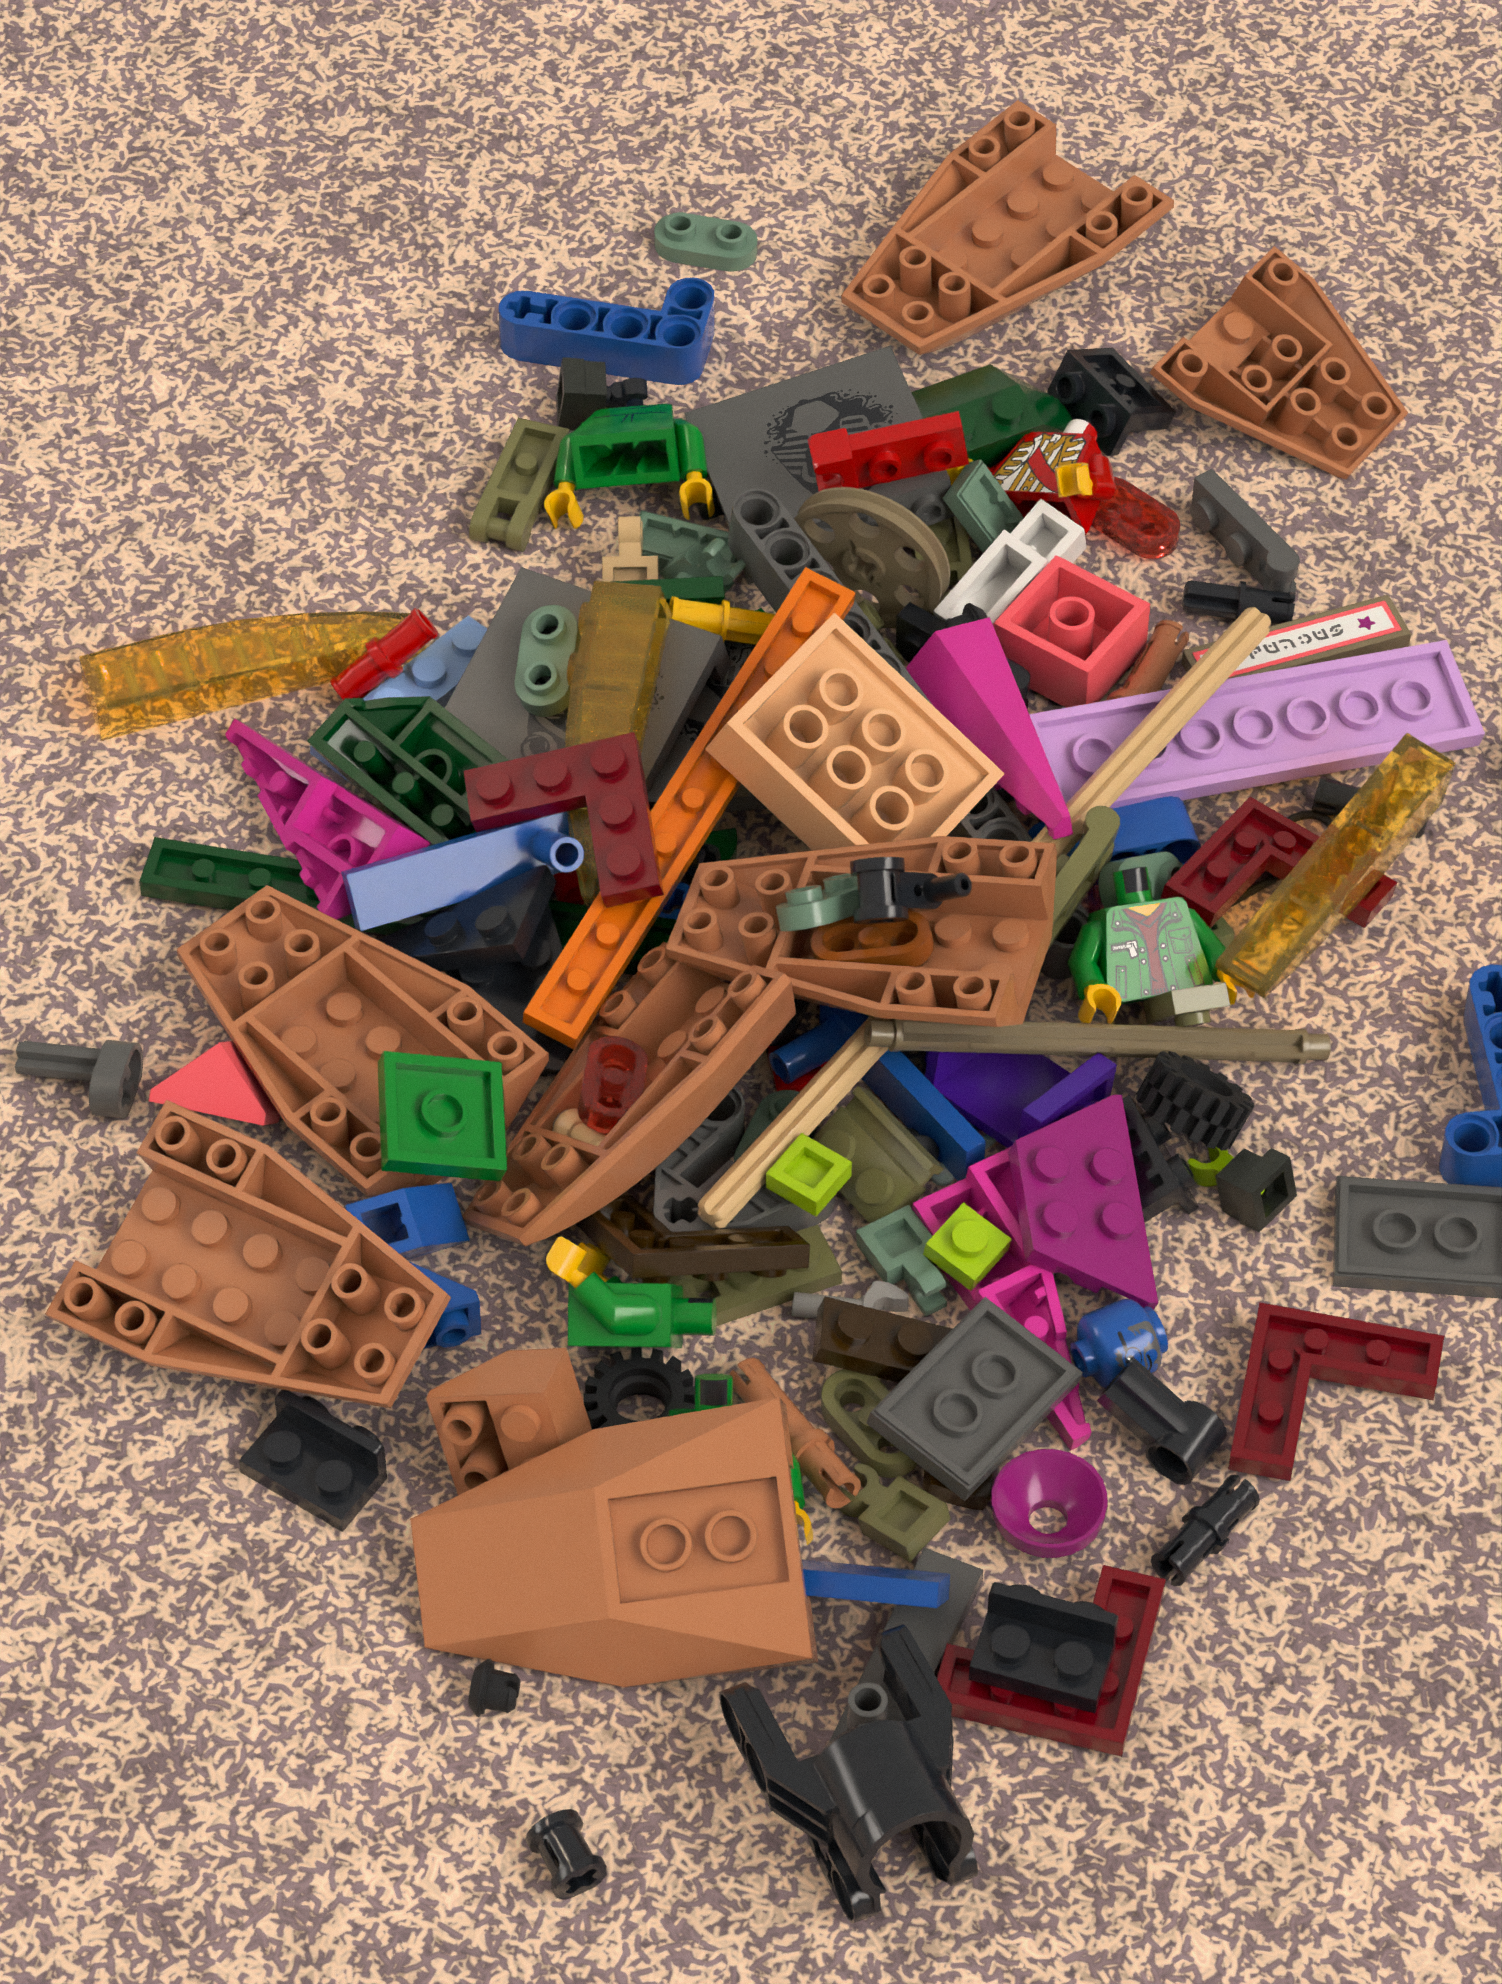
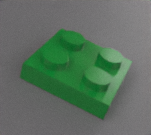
M383 1051L377 1062L382 1171L501 1181L507 1171L502 1062Z

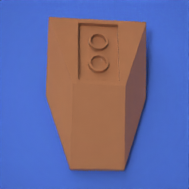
M780 1397L593 1429L411 1518L425 1648L483 1660L491 1659L493 1662L625 1688L818 1663L811 1600L806 1595L790 1470L794 1469L786 1404Z

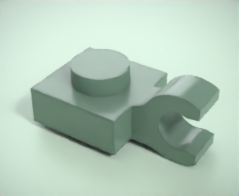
M907 1205L857 1229L856 1242L858 1248L884 1282L895 1284L903 1279L905 1280L914 1302L924 1316H928L947 1307V1301L939 1292L946 1288V1281L939 1270L933 1265L934 1263L923 1255L925 1244L932 1235L912 1208Z

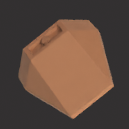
M1275 246L1243 277L1230 300L1190 340L1183 336L1150 371L1153 377L1190 408L1342 479H1347L1408 414V411L1315 279Z

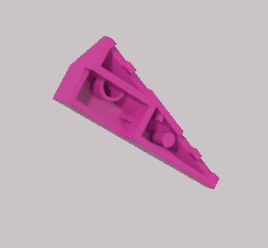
M990 617L935 631L905 669L932 705L1005 773L993 786L996 791L1003 788L1012 795L1017 809L1025 815L1033 813L1046 824L1048 834L1053 839L1073 835L1070 813Z
M234 718L225 736L228 741L238 747L244 759L241 766L247 775L255 779L261 791L257 796L283 845L288 851L295 854L303 870L299 875L304 884L312 888L320 901L317 908L320 912L336 920L352 913L341 874L342 871L430 845L431 842L261 733Z
M1011 1147L969 1166L965 1179L913 1202L912 1210L932 1236L964 1202L1012 1239L1009 1250L972 1291L941 1269V1271L970 1311L986 1297L1072 1364L1066 1342V1325L1053 1273L1025 1260L1008 1155ZM1079 1383L1047 1416V1419L1070 1451L1081 1446L1090 1438L1092 1433L1090 1424L1086 1423L1078 1391Z

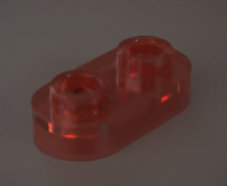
M1114 477L1115 494L1110 500L1100 501L1091 526L1137 556L1158 559L1170 555L1179 543L1180 520L1177 514L1128 481Z
M618 1036L602 1037L590 1045L584 1066L577 1107L579 1118L589 1128L607 1135L643 1094L648 1057L641 1046L632 1040Z

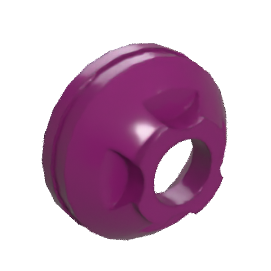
M1038 1449L1025 1452L1013 1458L998 1473L991 1492L993 1518L997 1529L1004 1539L1016 1549L1041 1558L1064 1557L1086 1548L1095 1540L1102 1529L1108 1508L1107 1490L1103 1479L1096 1469L1083 1458L1071 1452L1058 1449ZM1050 1507L1061 1512L1067 1523L1060 1531L1045 1534L1032 1527L1029 1517L1035 1510Z

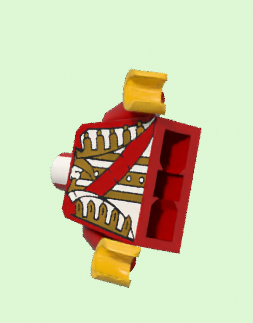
M1081 419L1071 420L1063 433L1030 432L1024 435L1003 460L988 468L1023 517L1042 499L1084 528L1085 535L1090 530L1100 501L1110 500L1116 491L1111 462L1102 455L1096 442L1098 437L1097 431L1090 423ZM965 466L946 470L950 477L951 486Z

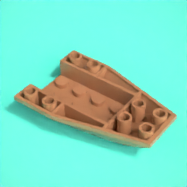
M1017 100L946 156L842 293L841 302L918 355L934 352L985 330L1104 265L1173 209L1174 200L1136 175L1132 176L1115 191L1110 190L1056 155V124Z
M936 836L699 863L665 950L667 957L729 981H733L739 974L749 970L752 965L783 972L792 981L794 999L877 1018L990 1027L1023 1024L1052 938L1057 862L1056 844ZM902 857L905 861V872L933 873L938 877L965 873L972 883V889L968 896L946 900L936 909L918 912L928 920L934 941V949L931 956L918 967L815 960L810 941L817 927L796 931H780L776 911L777 905L787 902L785 892L813 885H821L823 890L825 889L823 879L850 873V862L865 858Z
M268 885L177 948L178 958L285 1124L367 1197H375L402 1188L434 1185L445 1177L382 1171L377 1062L383 1051L502 1062L505 1131L509 1128L549 1061L548 1052L468 985Z
M662 942L659 947L650 950L640 960L637 973L624 988L615 992L604 1001L599 1011L600 1015L588 1028L576 1049L572 1051L507 1148V1171L502 1180H486L462 1215L463 1220L472 1227L526 1247L573 1226L618 1198L662 1163L702 1124L794 1017L796 1009L792 981L783 972L752 965L749 970L739 974L729 984L720 981L717 976L667 957L665 950L666 942ZM567 1109H581L590 1115L594 1129L606 1137L598 1146L553 1132V1122L558 1114Z
M166 1100L136 1152L152 1169V1172L97 1269L75 1260L45 1315L150 1366L391 1409L451 1297L269 1145Z

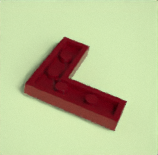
M635 732L464 771L470 819L476 832L587 807L601 898L606 908L664 895L640 746Z
M1250 796L1171 877L1164 886L1160 900L1183 897L1188 908L1194 909L1211 928L1266 870L1293 888L1300 890L1341 916L1365 928L1391 900L1398 882Z
M1260 1302L1228 1470L1291 1481L1309 1378L1434 1401L1445 1336Z
M1102 1566L1093 1603L1107 1612L1116 1614L1119 1620L1115 1651L1095 1714L969 1680V1667L975 1650L947 1643L937 1679L952 1704V1717L1122 1757L1164 1596L1166 1579L1111 1566Z

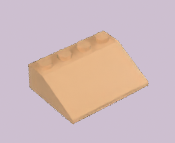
M835 613L725 724L705 748L708 753L811 850L947 836L1005 774Z

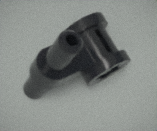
M874 857L850 862V874L857 876L859 909L853 910L854 924L873 925L906 921L909 919V910L920 912L936 909L943 901L968 896L972 889L971 880L965 873L938 877L933 873L905 872V861L902 857Z

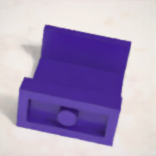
M926 1051L924 1058L927 1064L925 1077L969 1123L1006 1148L1011 1147L1015 1140L1111 1096L1117 1064L1099 1052L1072 1073L1046 1056L1038 1054Z

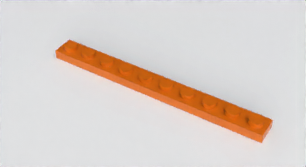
M807 567L804 568L650 811L664 895L606 908L601 898V892H599L524 1010V1024L574 1050L576 1049L598 1014L602 1004L608 998L741 785L705 748L725 724L833 613L837 614L842 620L845 619L854 604L856 592Z

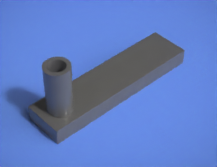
M924 1548L913 1570L949 1573V1599L938 1608L896 1604L884 1631L904 1624L911 1632L937 1678L947 1643L953 1645L983 1582V1569ZM877 1645L858 1684L852 1688L848 1695V1704L829 1743L840 1733L861 1723L874 1720L905 1721L883 1682L885 1669L880 1659Z

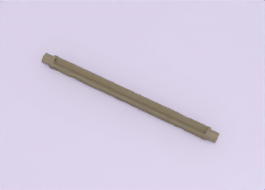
M868 1019L864 1032L866 1046L888 1047L891 1052L906 1050L1094 1056L1099 1052L1105 1057L1156 1058L1162 1051L1166 1053L1171 1051L1176 1052L1181 1058L1185 1055L1192 1059L1269 1061L1305 1064L1307 1060H1327L1331 1051V1041L1328 1034L1308 1033L1306 1029L1278 1030L1023 1021V1024L990 1027L899 1019Z

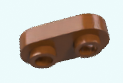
M909 910V919L902 922L861 925L854 924V916H850L830 924L818 926L813 932L810 942L815 960L918 967L931 956L934 949V941L928 920L922 914Z

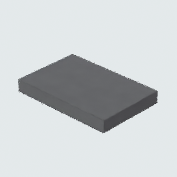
M1337 1176L1334 1209L1333 1287L1502 1299V1187Z
M984 1297L870 1412L866 1424L957 1496L966 1501L1076 1387L1083 1372Z

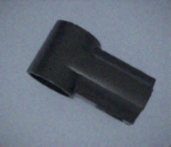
M1135 1358L1126 1364L1097 1399L1100 1405L1147 1446L1145 1453L1150 1465L1159 1474L1176 1484L1186 1485L1191 1483L1227 1437L1226 1427L1215 1412L1196 1401L1187 1400L1183 1402Z

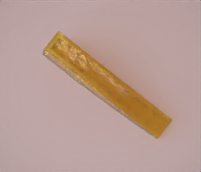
M594 581L590 601L583 602L579 612L578 628L582 636L578 652L571 653L567 665V681L571 689L565 732V748L635 732L640 746V753L642 752L672 615L661 586ZM585 807L567 811L570 837L578 840L584 849L583 862L576 869L581 896L587 909H589L600 892L588 810Z
M369 611L297 613L241 619L158 635L150 639L79 656L84 693L101 741L329 683L332 677L341 673L367 650L365 644L373 637L381 639L410 613ZM426 645L405 663L410 662L413 658H415L418 654L425 650Z
M1406 733L1216 960L1215 968L1265 999L1351 913L1443 803L1456 762L1409 733Z

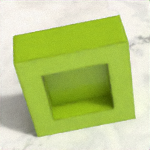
M801 1133L767 1171L766 1188L817 1217L852 1176V1162Z
M963 1202L925 1244L923 1255L972 1291L1009 1250L1012 1239Z

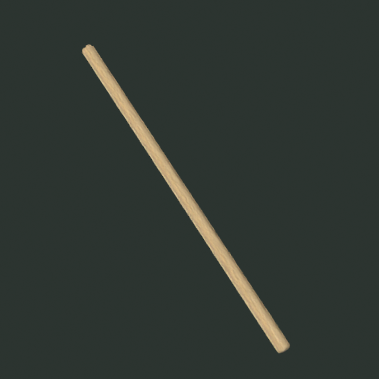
M1256 607L1245 609L1066 803L1071 816L1073 835L1053 839L1049 836L1047 826H1045L1031 842L1055 843L1057 859L1061 854L1066 855L1083 834V825L1087 812L1096 806L1110 807L1269 634L1270 617L1267 614L1261 613ZM869 1016L868 1018L872 1020H889L886 1018H877L873 1016ZM866 1021L701 1198L698 1203L699 1209L697 1214L702 1221L707 1222L714 1229L724 1228L766 1183L767 1171L801 1133L809 1136L888 1050V1047L866 1046L864 1037Z

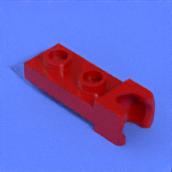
M959 411L848 435L846 428L814 434L808 438L818 491L836 487L859 489L969 465Z

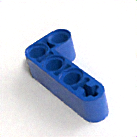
M699 278L679 279L671 284L667 290L661 311L533 291H515L503 297L499 303L500 347L505 355L518 361L561 367L562 357L584 359V361L605 362L606 374L642 378L646 381L672 385L689 384L700 378L703 373L715 331L714 289L708 282Z
M1490 964L1480 967L1472 974L1463 1014V1023L1485 1111L1466 1112L1458 1114L1449 1120L1445 1128L1439 1160V1172L1448 1184L1502 1187V965Z

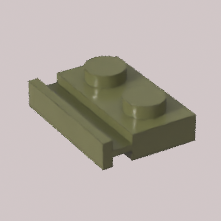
M857 1086L852 1092L855 1095L845 1108L839 1107L815 1135L813 1140L852 1162V1176L839 1191L869 1223H872L907 1205L912 1207L913 1202H916L926 1191L924 1185L934 1174L939 1175L944 1168L869 1090Z

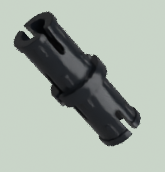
M1230 1475L1202 1506L1192 1507L1182 1517L1184 1524L1180 1530L1160 1550L1151 1556L1152 1567L1160 1578L1167 1581L1177 1571L1171 1579V1585L1181 1586L1209 1554H1218L1229 1543L1230 1539L1227 1538L1229 1533L1250 1511L1259 1505V1494L1248 1480L1244 1479L1238 1488L1234 1490V1487L1240 1482V1476Z

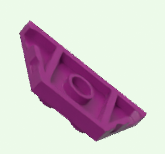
M1113 1094L1015 1140L1008 1151L1025 1260L1051 1273L1065 1274L1075 1284L1092 1292L1098 1293L1100 1288L1104 1287L1138 1302L1143 1308L1149 1306L1154 1310L1159 1302L1122 1095Z

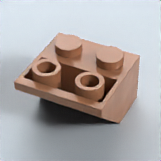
M567 1348L508 1350L430 1390L426 1396L458 1495L592 1430Z

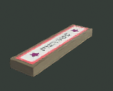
M1380 596L1270 626L1269 634L1228 679L1409 647L1411 632L1390 596ZM1215 642L1183 650L1182 665L1185 671L1188 672Z

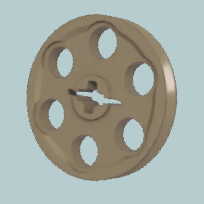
M851 487L825 489L806 499L794 518L823 559L833 566L834 570L832 571L844 587L856 592L855 600L858 603L865 598L857 590L867 591L876 597L879 603L869 602L882 617L885 624L882 628H896V615L909 602L933 614L934 609L938 606L940 599L948 589L950 565L946 552L936 535L914 513L883 495ZM857 513L870 516L879 526L866 524L858 517ZM816 518L826 522L832 527L834 532L821 529L814 523L813 519ZM902 547L916 550L924 560L912 558L906 554ZM902 585H908L917 589L924 598L912 596L904 590Z

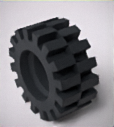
M1162 1051L1158 1054L1136 1093L1137 1102L1142 1104L1141 1107L1146 1112L1155 1114L1153 1118L1158 1122L1167 1123L1171 1126L1170 1130L1180 1134L1182 1132L1188 1136L1189 1140L1195 1143L1202 1141L1206 1147L1215 1149V1147L1220 1150L1230 1149L1254 1108V1103L1251 1102L1252 1098L1248 1094L1242 1093L1243 1089L1237 1084L1229 1083L1227 1081L1228 1077L1220 1072L1218 1074L1212 1072L1210 1067L1202 1062L1200 1065L1196 1064L1192 1058L1185 1055L1181 1058L1176 1052L1171 1051L1168 1053Z
M636 1347L631 1348V1359L624 1360L621 1351L610 1354L611 1367H608L601 1360L594 1367V1377L588 1376L585 1383L584 1405L592 1430L638 1422L621 1416L616 1410L621 1400L633 1395H650L662 1401L665 1406L663 1413L652 1419L667 1417L669 1410L695 1409V1386H693V1376L689 1369L681 1372V1361L675 1356H672L665 1364L663 1351L654 1348L650 1358H642V1348Z

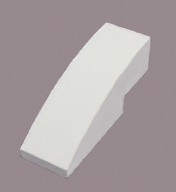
M1040 499L1011 533L1005 529L934 609V616L947 622L948 618L951 619L962 615L964 606L971 603L983 609L993 624L1056 555L1074 563L1087 548L1084 528Z

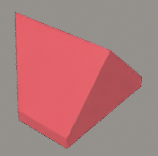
M233 1041L219 1042L150 1090L148 1100L149 1102L163 1105L168 1100L188 1110L262 1126L276 1124L280 1119V1114Z

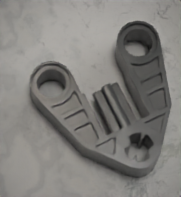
M735 1086L702 1124L656 1167L653 1215L672 1232L716 1230L697 1214L699 1209L698 1203L735 1163L730 1159L734 1156L745 1133V1101L742 1093ZM765 1183L736 1216L721 1229L788 1225L796 1232L817 1225L829 1218L834 1211L835 1196L815 1217L767 1189Z

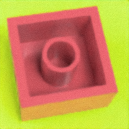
M1056 555L993 623V627L1005 656L1029 672V688L1067 708L1099 702L1138 659L1147 645L1150 603Z

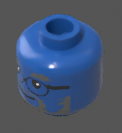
M1122 1299L1082 1316L1077 1324V1341L1071 1343L1070 1350L1075 1366L1083 1372L1082 1376L1084 1378L1092 1376L1101 1387L1106 1388L1133 1358L1154 1374L1161 1365L1162 1354L1168 1350V1340L1160 1318L1151 1307L1146 1306L1143 1308L1136 1301Z

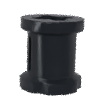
M573 1809L560 1810L542 1818L531 1827L525 1838L531 1852L541 1854L553 1877L551 1879V1889L555 1897L561 1900L570 1899L596 1887L607 1875V1866L603 1858L592 1854L581 1833L584 1823L578 1812Z

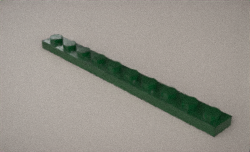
M154 837L139 881L141 896L226 910L234 909L266 885L318 910L317 905L320 903L314 890L304 884L299 873L303 869L297 859ZM549 900L556 929L564 949L590 906ZM455 904L370 928L363 932L389 935ZM352 913L337 919L356 929ZM663 917L656 919L623 973L635 975L638 971V964L645 954L659 947L662 942L668 943L676 923L675 919Z

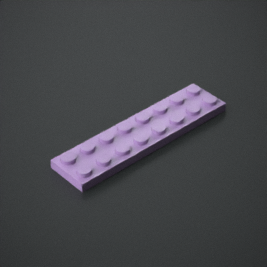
M1447 640L1229 678L1110 808L1113 809L1169 796L1188 800L1480 745L1485 732ZM1171 689L1029 714L1065 804Z

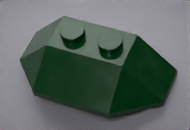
M991 364L911 392L923 419L959 411L968 458L973 461L981 459L988 468L1003 460L1024 435L1030 432L1063 433L1068 423L1073 420L1065 406L1056 397Z
M430 696L387 697L364 701L363 698H345L307 740L320 755L372 803L396 821L431 842L429 846L476 833L470 819L464 771L509 761Z

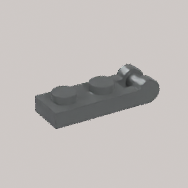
M1213 469L1194 477L1190 512L1196 526L1202 532H1209L1225 548L1229 559L1235 565L1243 566L1263 586V590L1295 592L1296 596V582L1294 579L1299 573L1300 558L1298 554Z

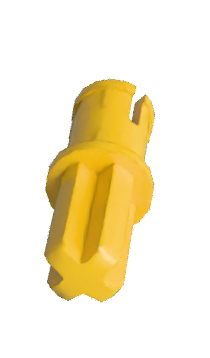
M673 596L671 597L667 612L668 618L720 635L723 642L726 640L751 645L758 643L775 616L773 613L730 607L728 600H722L721 604L717 605L683 600Z

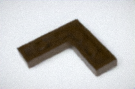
M632 1195L619 1196L597 1212L576 1223L594 1243L638 1283L665 1284L670 1281V1276L691 1275L703 1281H721L727 1279L729 1273L749 1271L751 1274L759 1277L777 1278L786 1275L787 1269L809 1268L810 1244L788 1225L672 1232Z
M825 1296L817 1309L812 1361L900 1383L952 1328ZM924 1469L923 1490L944 1503L983 1511L990 1501L992 1474L964 1501Z

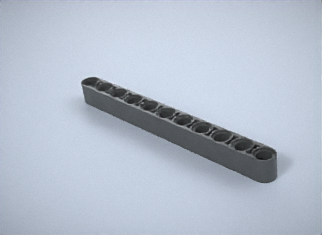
M752 488L744 490L736 496L732 506L728 546L737 561L742 559L746 564L744 570L776 613L805 567L844 586L779 498L772 492ZM854 600L853 606L843 621L930 702ZM994 787L970 810L969 813L972 814H967L947 835L949 837L1028 842L1033 840ZM1081 904L1056 938V940H1063L1070 944H1063L1055 940L1047 951L1041 968V972L1045 976L1053 979L1071 978L1067 961L1079 931L1087 923L1089 916Z

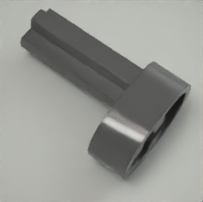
M106 1040L101 1049L32 1041L18 1043L16 1049L18 1059L15 1064L17 1074L90 1081L89 1106L92 1115L125 1119L129 1115L143 1071V1053L139 1043Z

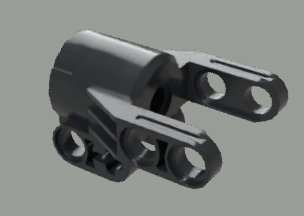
M904 1624L878 1633L876 1641L880 1659L885 1669L883 1682L905 1721L874 1720L858 1724L840 1733L824 1747L820 1754L799 1762L759 1689L744 1682L719 1692L720 1705L729 1732L770 1810L807 1834L811 1849L843 1912L852 1924L877 1915L881 1911L880 1894L885 1893L886 1889L871 1861L882 1845L895 1834L907 1828H910L915 1841L937 1879L953 1886L978 1876L977 1861L972 1848L975 1833L967 1815L951 1789L954 1738L952 1736L953 1721L951 1719L952 1704L911 1632Z

